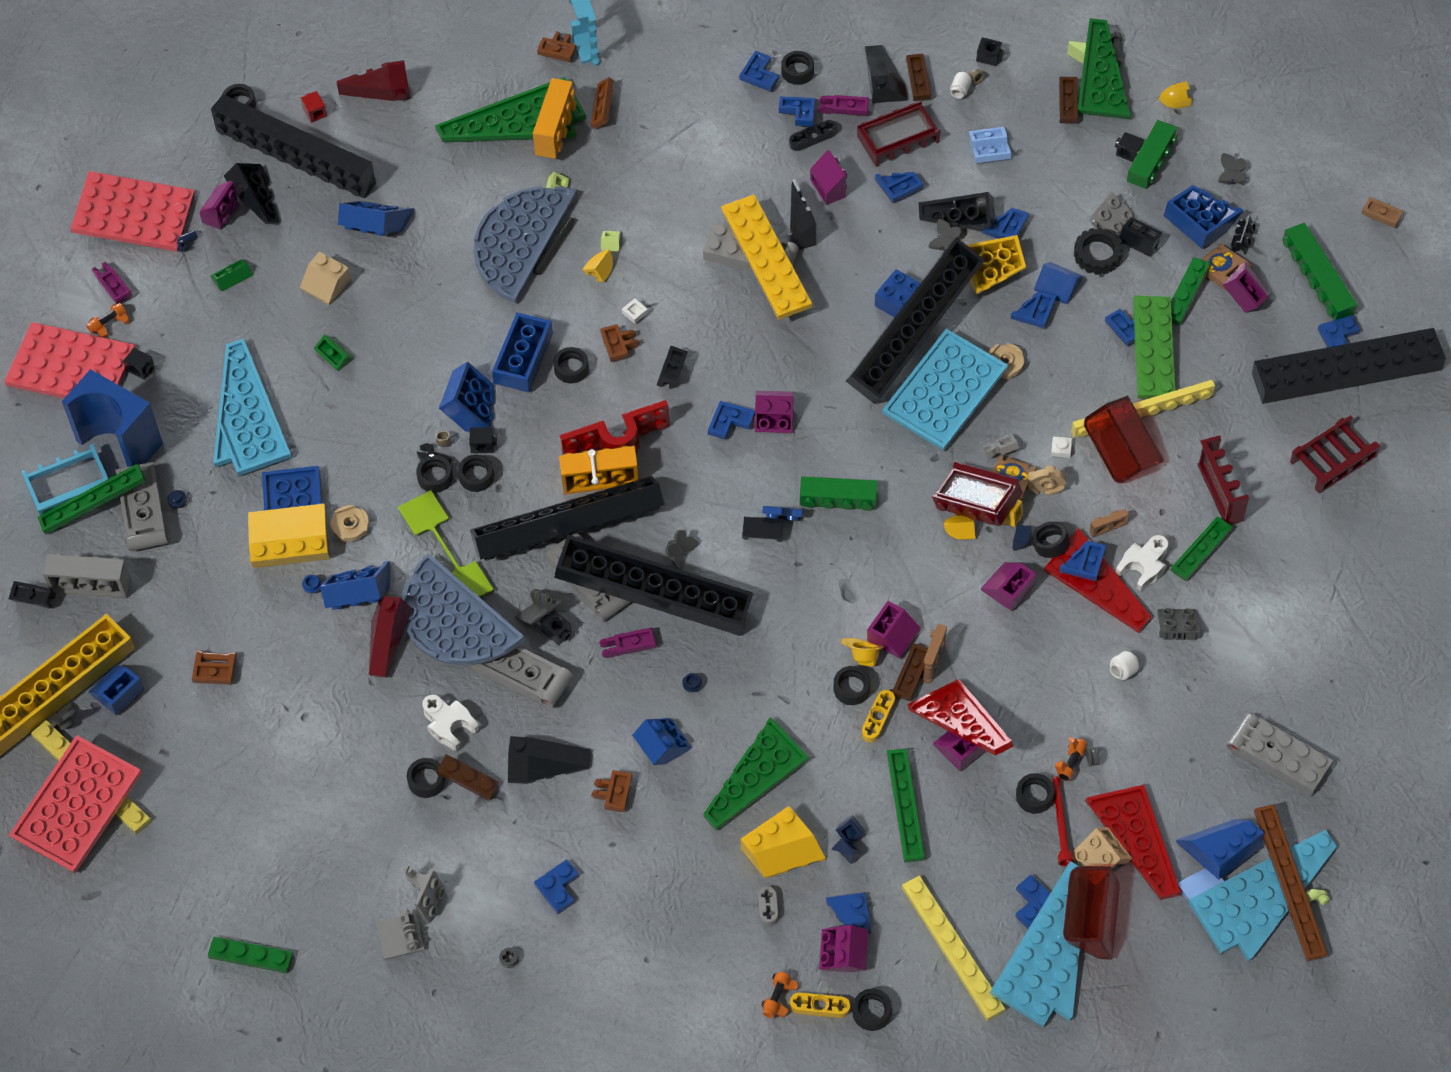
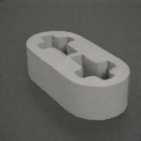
M766 886L758 892L759 916L763 925L773 926L778 921L777 896L773 888ZM766 893L770 896V903H766ZM766 909H770L771 919H767Z

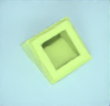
M1069 41L1067 54L1077 61L1084 63L1086 43Z
M553 172L548 177L546 188L555 189V186L568 188L569 178Z
M603 231L601 250L619 251L621 232Z

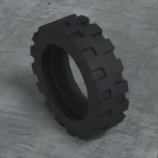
M1098 227V229L1090 228L1089 231L1085 230L1081 236L1077 237L1074 246V257L1076 264H1079L1082 270L1085 269L1087 273L1092 272L1095 275H1099V273L1108 274L1109 271H1114L1115 267L1120 265L1123 245L1116 233H1111L1109 229L1103 230V228ZM1102 242L1112 248L1113 255L1105 260H1094L1089 258L1083 249L1089 243Z

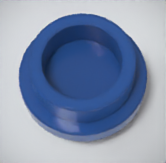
M312 574L306 576L302 582L303 589L307 593L318 592L322 584L321 579Z

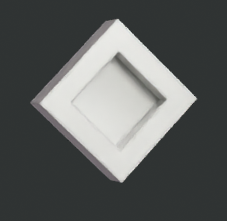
M633 299L622 308V314L634 324L648 313V309L636 299Z
M1053 436L1051 456L1070 458L1072 438Z

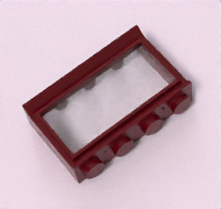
M920 101L857 125V137L875 167H878L879 157L886 155L889 160H893L895 158V151L902 149L905 154L911 152V145L917 142L921 148H924L927 145V139L933 137L936 144L939 143L940 130L937 129Z
M1218 435L1200 440L1202 450L1197 466L1222 520L1230 525L1244 521L1249 496L1247 494L1233 498L1231 491L1239 489L1240 481L1226 482L1223 475L1232 473L1233 466L1227 464L1219 467L1216 461L1224 458L1226 453L1224 449H1219L1221 436Z
M954 461L952 471L936 494L932 495L936 508L940 511H948L957 516L961 515L989 525L1001 526L1023 494V491L1016 478Z

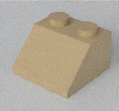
M319 251L308 264L300 289L330 305L351 281L349 268Z

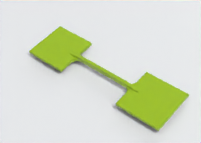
M431 490L397 507L415 536L427 530H431L435 534L455 566L452 574L478 597L494 591L476 561L463 567L458 566L436 531V526L449 518Z

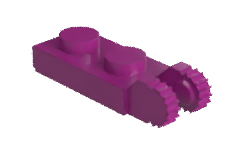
M842 95L820 97L819 102L822 104L818 109L820 113L868 116V97Z
M106 262L101 263L102 268L106 271L103 274L96 267L92 268V272L98 279V282L115 303H121L132 297L131 291Z
M652 628L616 634L599 642L600 647H611L616 644V647L602 651V657L604 658L656 648Z

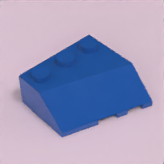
M1192 185L1167 202L1163 216L1203 249L1224 235L1244 210L1239 207L1236 209L1229 206V202L1225 200L1221 202L1213 198L1212 194Z
M364 201L339 203L338 225L345 226L344 229L355 230L357 228L362 233L373 231L375 235L386 236V233L403 231L414 212V208L398 209V206L383 205L381 207L379 203Z
M467 361L452 371L439 409L466 432H470L472 427H491V421L494 420V414L491 413V405L494 403V384Z
M383 562V565L378 568H374L372 565L366 566L357 573L356 570H350L330 575L320 586L325 608L332 607L335 610L348 604L350 606H358L366 601H369V603L379 602L390 588V562Z
M1234 819L1177 839L1176 843L1220 880L1263 847L1264 832L1250 820Z

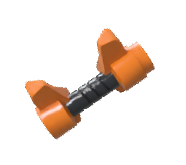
M115 303L111 307V312L100 319L98 317L91 318L86 327L91 334L97 333L100 337L106 338L108 334L104 324L113 318L124 324H128L130 321L123 305Z
M1069 737L1068 755H1070L1067 764L1064 761L1055 764L1060 779L1064 781L1071 780L1074 774L1073 767L1078 758L1083 756L1087 749V742L1085 740Z
M778 972L773 974L772 977L775 988L771 998H766L761 1004L763 1007L762 1014L768 1018H774L775 1015L781 1018L786 1017L788 1009L778 1002L783 990H797L798 983L791 980L790 975L785 972Z

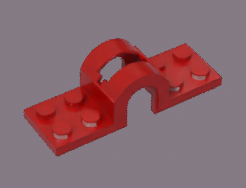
M663 400L622 414L627 430L623 431L624 435L621 437L612 436L604 420L561 434L562 455L567 453H583L591 449H615L623 446H635V453L637 455L640 448L639 435H646L651 431L661 430L670 425L667 401Z

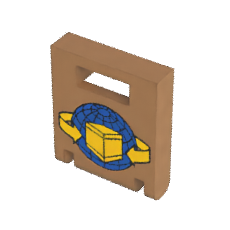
M1219 244L1217 248L1201 259L1211 264L1206 277L1225 291L1227 290L1222 284L1229 278L1228 275L1243 262H1246L1252 269V265L1223 244Z
M1000 455L992 472L1018 479L1023 491L1019 498L1022 501L1028 489V473L1036 471V467L1032 466L1030 470L1028 469L1029 464L1009 457L1004 461V456ZM992 484L990 487L985 486V492L999 497L1003 496L1006 491H1002L996 484Z
M937 624L936 629L932 630L930 634L932 640L924 658L923 681L925 683L932 682L946 645L947 626Z

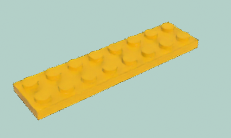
M755 194L721 206V211L777 319L780 320L812 308V302Z

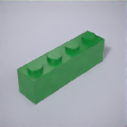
M1157 119L1128 170L1127 182L1147 189L1149 183L1152 184L1154 182L1156 171L1161 170L1164 157L1167 158L1170 153V146L1175 145L1177 141V127Z
M801 476L800 506L809 508L824 507L827 509L876 510L877 480Z

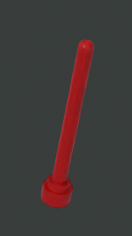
M1055 776L1052 778V783L1055 790L1054 801L1061 848L1057 857L1058 864L1066 867L1070 861L1073 863L1075 861L1074 854L1069 850L1060 779Z

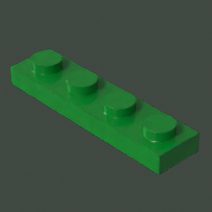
M1193 257L1171 300L1173 323L1182 324L1211 267L1210 262Z
M1217 516L1174 563L1170 571L1184 581H1187L1232 531L1233 526Z
M213 937L208 958L288 974L293 952Z

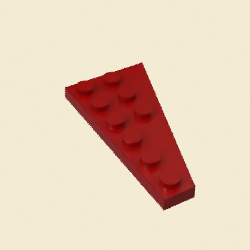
M1078 528L1070 537L1069 548L1060 556L1052 558L1045 566L1044 571L1140 633L1151 620V615L1104 558L1102 559L1096 581L1060 572V566L1065 564L1072 554L1080 550L1086 541H1089Z
M960 679L907 704L909 711L995 756L1013 747L1010 738Z
M1144 784L1087 797L1085 802L1104 827H1109L1132 857L1130 861L1157 897L1163 900L1180 896L1181 891Z

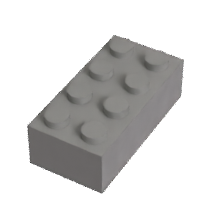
M59 553L54 555L48 554L43 572L48 588H51L55 594L127 599L131 581L124 559L116 557L109 559L99 556L83 557L81 555L66 556Z

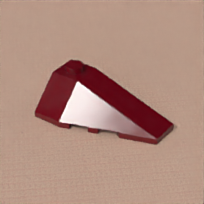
M405 61L387 62L381 64V68L366 70L367 73L354 74L336 81L338 93L345 96L389 101L410 99Z
M384 596L377 603L371 620L370 676L383 678L388 676L412 609L400 597Z

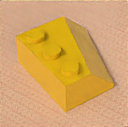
M1017 235L967 245L985 259L970 280L971 288L976 294L1026 269Z
M790 806L740 839L742 852L765 879L786 873L796 867L808 866L812 862L826 860L814 835Z

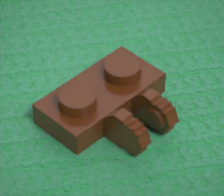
M556 31L553 39L542 38L537 54L571 62L576 51V45L570 44V34L565 35L563 42L559 41L561 33Z
M618 324L600 328V333L611 362L627 358V349L630 350L639 345L637 339H632L636 335L632 329L620 332Z
M612 770L610 780L596 779L594 781L596 787L608 789V792L593 790L591 796L595 799L606 800L604 805L606 810L625 812L632 773Z

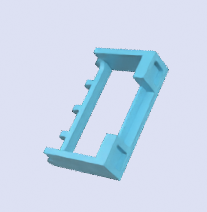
M569 0L577 17V20L570 21V26L581 63L592 62L594 66H598L600 62L597 47L596 17L590 0Z
M93 443L89 444L90 450L78 454L77 450H74V456L62 461L59 457H56L57 463L43 468L39 464V470L29 474L25 470L21 471L39 515L108 480ZM95 458L102 474V479L42 503L38 502L31 486L32 480L84 459Z

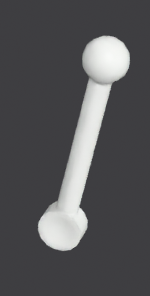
M591 449L588 451V456L591 458L593 479L591 482L592 484L597 485L599 483V479L596 475L594 457L596 456L595 450Z

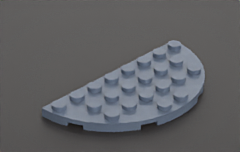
M542 186L527 188L505 197L503 202L496 207L493 206L485 214L475 234V262L482 279L499 296L513 303L517 302L574 201L577 190L555 186V189L542 188Z
M429 553L413 570L414 574L410 582H407L402 598L412 608L405 627L414 644L429 657L452 665L481 664L504 656L526 641L525 637Z

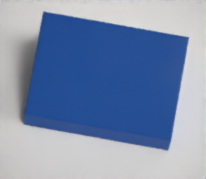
M1048 262L1043 264L1034 291L1055 295L1056 300L1068 304L1083 276Z

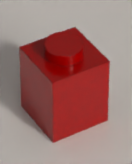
M317 91L301 97L303 109L311 123L327 117L325 104Z

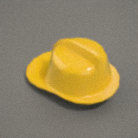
M843 638L840 641L843 645L851 648L853 660L862 666H875L879 651L884 648L883 645L873 644L857 638Z

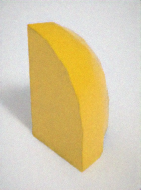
M1188 82L1177 83L1165 89L1159 97L1161 103L1174 109L1191 106L1192 99L1187 94V90L1190 89Z
M610 249L596 254L586 263L582 269L586 275L589 276L591 274L597 278L596 281L605 282L613 267Z
M955 515L944 521L945 531L951 537L961 540L976 539L974 520L965 516Z

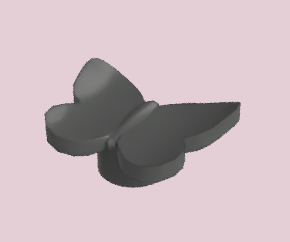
M1223 153L1221 155V163L1225 169L1220 175L1218 182L1242 184L1245 176L1241 172L1246 168V161L1243 158L1235 160L1233 156Z
M939 219L937 222V232L939 235L929 243L928 247L936 250H945L956 237H960V228L957 226L950 228L949 223Z
M685 530L675 532L674 540L668 542L665 551L671 557L676 569H682L683 555L685 552L695 548L698 545V541L692 537H686Z
M69 702L58 713L51 715L48 721L52 727L58 725L63 730L74 723L71 716L77 713V711Z

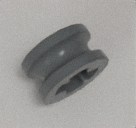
M1094 747L1093 750H1090V748L1086 749V758L1089 766H1092L1094 763L1096 765L1100 764L1097 747Z
M512 948L503 949L499 955L501 964L506 968H513L519 962L517 952ZM507 954H511L512 957L514 956V958H511V962H507L506 959L504 960V958H507Z

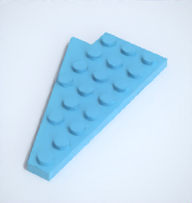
M244 339L226 344L213 460L215 468L232 462L237 475L241 476L292 458Z
M1326 830L1290 847L1304 889L1337 847ZM1270 858L1188 901L1219 953L1222 954L1238 946L1248 962L1251 961L1289 911Z
M1071 861L989 994L1041 1027L1045 1025L1052 1011L1068 1021L1073 1017L1088 872Z

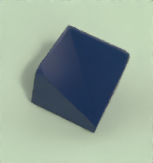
M1018 524L1013 539L1012 549L1014 551L1028 544L1032 527Z
M853 815L836 827L840 837L851 842L857 840L865 832Z
M840 839L832 848V850L840 852L850 864H853L861 855V852L847 839Z

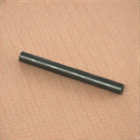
M572 217L568 218L534 269L535 274H541L574 224L575 220Z

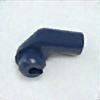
M195 230L179 236L177 241V249L179 251H186L189 242L198 238Z

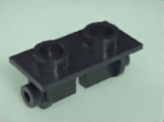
M1248 215L1247 220L1242 218L1238 221L1235 234L1240 235H1234L1231 242L1232 250L1238 251L1242 249L1244 255H1246L1248 247L1251 246V238L1256 230L1255 222H1253L1250 215Z

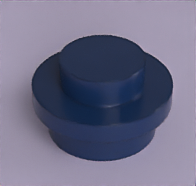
M181 490L172 491L167 497L168 504L176 509L182 508L187 500L186 494Z
M690 673L683 678L682 685L688 692H697L702 687V680L697 674Z

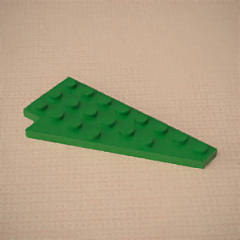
M550 82L435 125L436 131L442 142L533 139V131ZM576 96L574 97L576 109L571 113L572 120L571 124L567 125L566 138L577 137L572 124L586 119V114Z

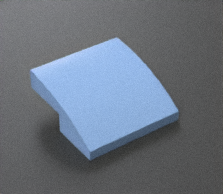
M1004 127L969 131L976 163L1011 159V151L1007 143V134Z
M1204 868L1180 881L1178 886L1181 894L1189 901V899L1224 882L1222 878L1218 880Z

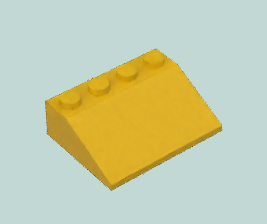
M325 504L248 512L250 562L253 568L330 559Z

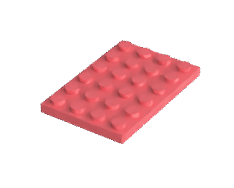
M89 171L70 228L71 233L178 252L176 244L179 236L183 235L195 192L192 189Z
M31 322L4 382L6 386L65 398L91 369L120 386L126 372L123 360L133 347L135 348V345Z
M76 735L9 836L76 874L143 772Z

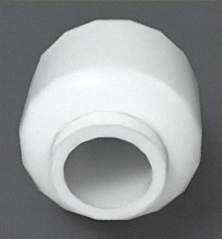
M1128 651L1119 653L1110 661L1111 674L1121 680L1130 678L1139 670L1138 658Z

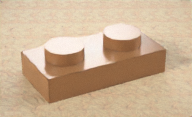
M1369 197L1361 214L1395 228L1403 211Z
M1123 509L1121 511H1114L1103 518L1098 517L1094 519L1090 524L1089 532L1094 538L1127 525L1129 514L1126 509Z

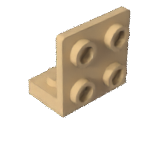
M1109 827L1096 828L1072 852L1075 862L1079 867L1088 872L1087 877L1093 885L1098 884L1117 864H1127L1132 859Z

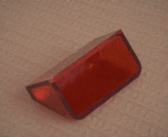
M1128 395L1106 403L1084 419V427L1115 482L1124 483L1164 462Z
M1079 866L1071 871L1063 936L1068 944L1098 959L1112 960L1120 892V883L1111 866Z

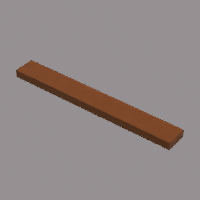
M1275 805L1255 808L1254 813L1259 828L1264 832V842L1306 961L1326 958L1328 954Z

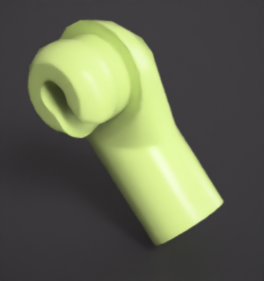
M1311 889L1306 892L1309 903L1315 900L1319 901L1321 905H1325L1330 900L1329 896H1327L1328 893L1324 890Z

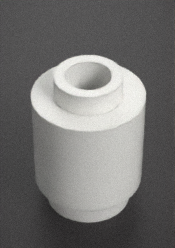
M959 72L955 75L950 87V93L954 98L961 99L967 94L972 83V78L968 73Z

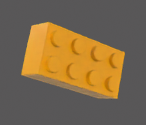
M552 78L533 131L535 155L556 159L558 152L562 150V140L566 138L567 125H570L572 120L571 113L576 109V100H574L575 89H573L571 81Z
M623 446L615 449L606 448L595 451L596 475L599 479L597 485L591 482L593 474L588 451L560 455L559 461L564 495L605 490L638 480L635 446Z

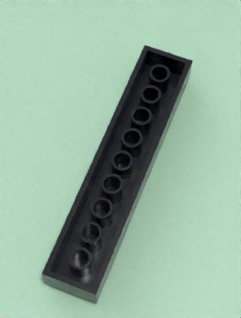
M223 94L211 108L216 131L221 135L231 137L236 142L240 141L252 149L255 148L265 155L275 157L280 162L288 163L295 169L299 168L311 176L314 175L321 178L324 182L334 184L339 189H345L353 195L364 199L376 184L373 164L363 157Z
M956 237L852 371L846 382L873 404L878 402L985 259Z
M1429 328L1254 361L1252 376L1261 402L1265 404L1441 371L1446 357L1435 329Z
M649 476L470 529V533L479 558L491 560L495 558V555H508L513 553L515 549H528L535 543L545 544L550 542L552 538H565L572 532L582 533L592 526L598 528L604 526L609 521L619 522L629 515L635 517L641 515L646 510L656 511L665 504L659 483L653 476Z
M567 535L554 578L739 636L741 635L753 596V592L571 535Z

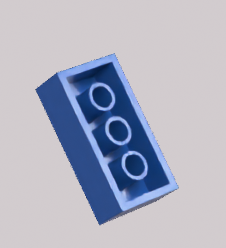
M516 312L492 370L494 384L529 393L553 335L552 321Z

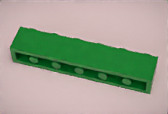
M1305 222L1285 229L1282 239L1283 245L1291 252L1292 259L1298 263L1301 273L1308 279L1311 289H1314L1317 293L1320 303L1324 304L1328 316L1332 317L1333 320L1351 315L1354 316L1357 303Z

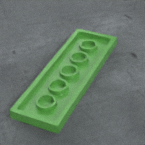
M1134 295L1133 318L1137 398L1150 399L1175 391L1171 297Z

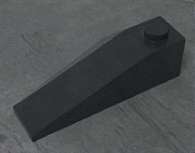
M882 45L865 46L872 103L907 101L905 83Z
M236 163L223 175L227 182H233L236 195L265 224L280 223L276 205L271 200L273 193L268 189L269 178L261 164Z
M792 179L790 233L788 234V240L796 244L799 249L816 246V222L810 207L806 205L805 197L802 198V192L796 179Z
M989 192L918 202L920 221L937 223L939 219H942L949 223L950 226L971 230L992 228L995 217L994 198Z
M510 736L508 783L529 784L533 783L534 780L550 779L555 775L563 773L567 775L588 770L590 767L591 749L531 737Z

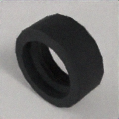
M792 51L786 54L781 61L783 79L794 85H801L810 81L814 75V60L812 56L803 51ZM793 63H803L808 69L801 73H794L787 69V67Z
M233 84L222 93L230 98L241 95L246 96L249 100L245 104L254 109L256 107L254 91L245 84Z
M566 347L560 350L554 357V372L562 382L569 384L577 383L587 376L589 371L588 357L581 349ZM567 359H577L582 362V367L576 371L567 372L560 368V364Z
M474 454L467 456L458 465L457 472L460 484L468 491H484L494 481L492 462L483 455ZM474 466H481L487 470L486 476L476 481L467 479L465 472Z
M437 455L428 456L417 466V480L420 487L425 491L431 490L433 493H438L446 490L451 485L453 480L452 467L444 457ZM432 467H440L446 471V475L438 481H428L424 478V473Z
M1050 521L1043 523L1034 530L1032 543L1039 556L1054 558L1060 556L1069 548L1070 537L1063 524ZM1048 536H1061L1060 539L1053 544H1041V542Z
M847 666L836 673L833 691L840 702L846 705H857L868 698L871 680L864 669L857 666ZM856 677L863 682L864 687L859 693L848 694L841 689L840 683L845 678Z
M421 758L410 765L406 778L409 789L414 795L421 798H430L442 791L446 779L437 774V781L431 786L421 787L414 781L416 773L421 770L432 769L437 771L440 765L438 761L432 758Z
M1030 773L1023 776L1018 782L1016 801L1024 811L1032 814L1047 811L1054 800V785L1045 775ZM1033 784L1040 785L1046 789L1047 797L1042 802H1031L1024 797V788Z
M874 988L865 989L854 998L852 1005L853 1019L862 1029L868 1031L880 1030L890 1021L892 1015L891 1000L881 990ZM874 999L881 1002L885 1010L883 1016L877 1020L865 1019L860 1013V1006L864 1001Z

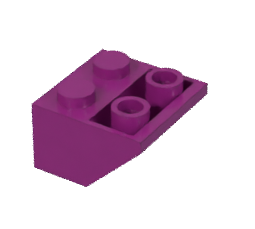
M828 150L810 168V180L826 205L845 198L847 173L839 166L837 157L833 156L830 150Z
M232 181L216 186L199 212L202 223L220 230L224 224L228 223L230 215L239 205Z
M1243 262L1222 284L1244 312L1258 308L1268 297L1267 287L1246 262Z
M756 391L755 432L792 433L794 392Z
M1004 562L982 586L981 591L1010 611H1013L1035 586L1037 574L1022 563Z
M887 601L867 629V641L883 645V650L901 659L921 628L905 609Z
M949 731L933 743V746L959 771H962L985 752L984 749Z
M853 925L822 929L819 970L837 972L866 971L868 929Z

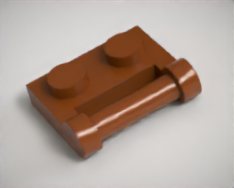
M197 650L192 674L193 683L232 685L237 653H205L203 650ZM203 660L228 661V663L203 662Z

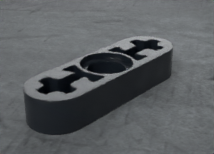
M825 120L796 132L790 136L789 146L794 151H801L830 139L836 135L837 125L832 120ZM810 133H816L818 136L816 138H810L808 135Z

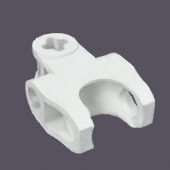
M1155 535L1143 547L1134 543L1125 552L1118 564L1116 574L1120 577L1129 570L1139 571L1142 576L1137 583L1136 589L1140 592L1155 583L1166 569V564L1161 561L1167 554V539L1161 535Z
M428 695L423 700L424 715L431 722L426 727L428 732L438 742L452 750L457 751L460 748L457 738L452 734L455 729L463 727L472 733H476L479 730V725L460 702L455 700L449 706L437 695Z

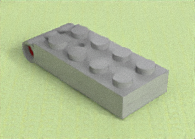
M714 223L703 249V260L752 271L731 228ZM778 238L793 266L799 247L792 242L786 243V240Z
M153 462L139 465L146 482L120 495L129 551L168 543L156 469ZM130 467L116 469V475Z
M576 532L571 535L582 539ZM565 540L546 552L547 562L555 570ZM567 582L603 622L630 603V601Z
M520 646L492 661L471 665V670L549 708H553L573 678V674L566 668L560 667Z
M1252 714L1245 715L1226 744V747L1231 752L1238 754L1310 797L1314 794L1333 762L1332 759Z

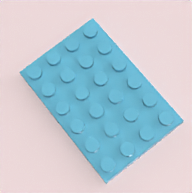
M946 328L882 409V414L944 451L1006 372L1008 365Z

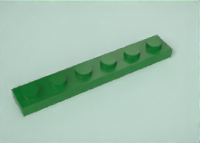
M139 464L124 470L38 516L42 531L48 534L146 482Z
M907 748L887 750L904 863L923 861L924 852Z

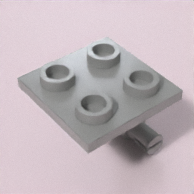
M407 865L404 868L406 879L413 886L415 885L420 889L414 905L425 923L430 924L432 917L436 915L440 899H443L445 895V887L434 869H430L428 875L417 873L416 870Z

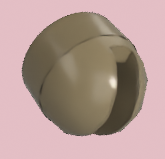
M973 69L969 73L974 84H979L984 79V73L979 69Z
M445 430L437 432L435 435L437 444L441 447L448 446L451 441L450 433Z

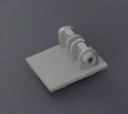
M1111 192L1091 215L1093 217L1091 224L1094 227L1101 225L1105 230H1111V233H1116L1119 239L1123 225L1130 217L1136 219L1137 216Z
M403 910L399 917L376 922L384 960L425 950L417 913Z

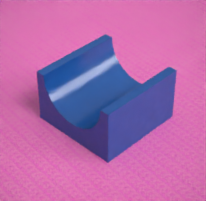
M91 369L62 400L76 442L83 445L97 435L116 434L127 467L147 463L163 444L150 403Z

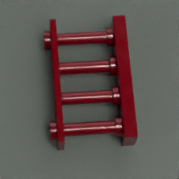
M1351 415L1345 419L1341 418L1333 427L1305 445L1296 447L1291 453L1290 463L1292 465L1300 460L1317 477L1315 490L1319 494L1378 456L1380 445L1376 441L1370 445L1365 444L1350 428L1353 419ZM1344 432L1357 445L1360 451L1356 454H1351L1336 436ZM1330 442L1346 460L1341 464L1336 463L1321 446ZM1315 451L1331 467V470L1327 473H1322L1307 455Z

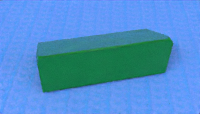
M240 259L213 273L211 278L219 290L224 291L251 277L252 272L249 265L243 259Z
M325 334L313 348L337 371L354 359L331 336Z

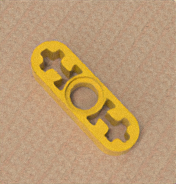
M882 690L878 693L862 727V738L866 742L872 743L878 740L893 709L895 695L890 690ZM888 697L889 701H886L885 707H882L883 699ZM880 712L884 715V718L876 720L873 718V714ZM873 724L875 726L874 733L868 735L867 732L871 730Z
M795 993L790 998V1008L796 1014L844 1018L850 1012V1002L847 998L841 996ZM799 999L802 1000L803 1003L801 1004V1007H797L796 1004ZM808 1000H811V1009L808 1008ZM817 1001H823L826 1007L823 1010H818L814 1007V1004ZM829 1002H832V1011L829 1010ZM840 1003H842L843 1007H845L842 1011H838V1006Z

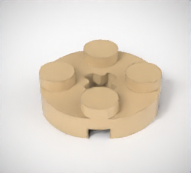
M1010 343L1001 346L998 344L993 346L988 352L999 360L1009 359V363H1006L1008 369L1001 378L1010 380L1022 371L1024 357L1019 347Z
M1046 466L1044 469L1028 473V488L1035 494H1039V491L1045 492V495L1061 492L1064 489V485H1066V475L1056 470L1055 466Z
M353 505L343 506L337 509L334 513L335 515L331 518V530L334 536L342 543L357 541L368 534L369 519L363 509L360 510ZM347 521L354 523L352 526H346Z

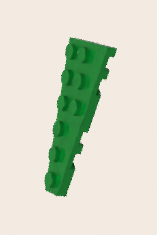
M1089 18L1078 113L1130 119L1131 115L1123 89L1118 62L1115 57V50L1111 41L1107 20Z
M769 717L762 731L760 730L754 743L749 746L734 768L730 778L725 781L719 794L715 796L704 812V818L716 831L807 763L809 757Z

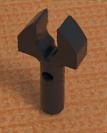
M429 443L420 445V450L428 453L423 454L417 451L420 461L428 456L435 455L444 457L449 463L452 461L451 457L434 452L433 445Z

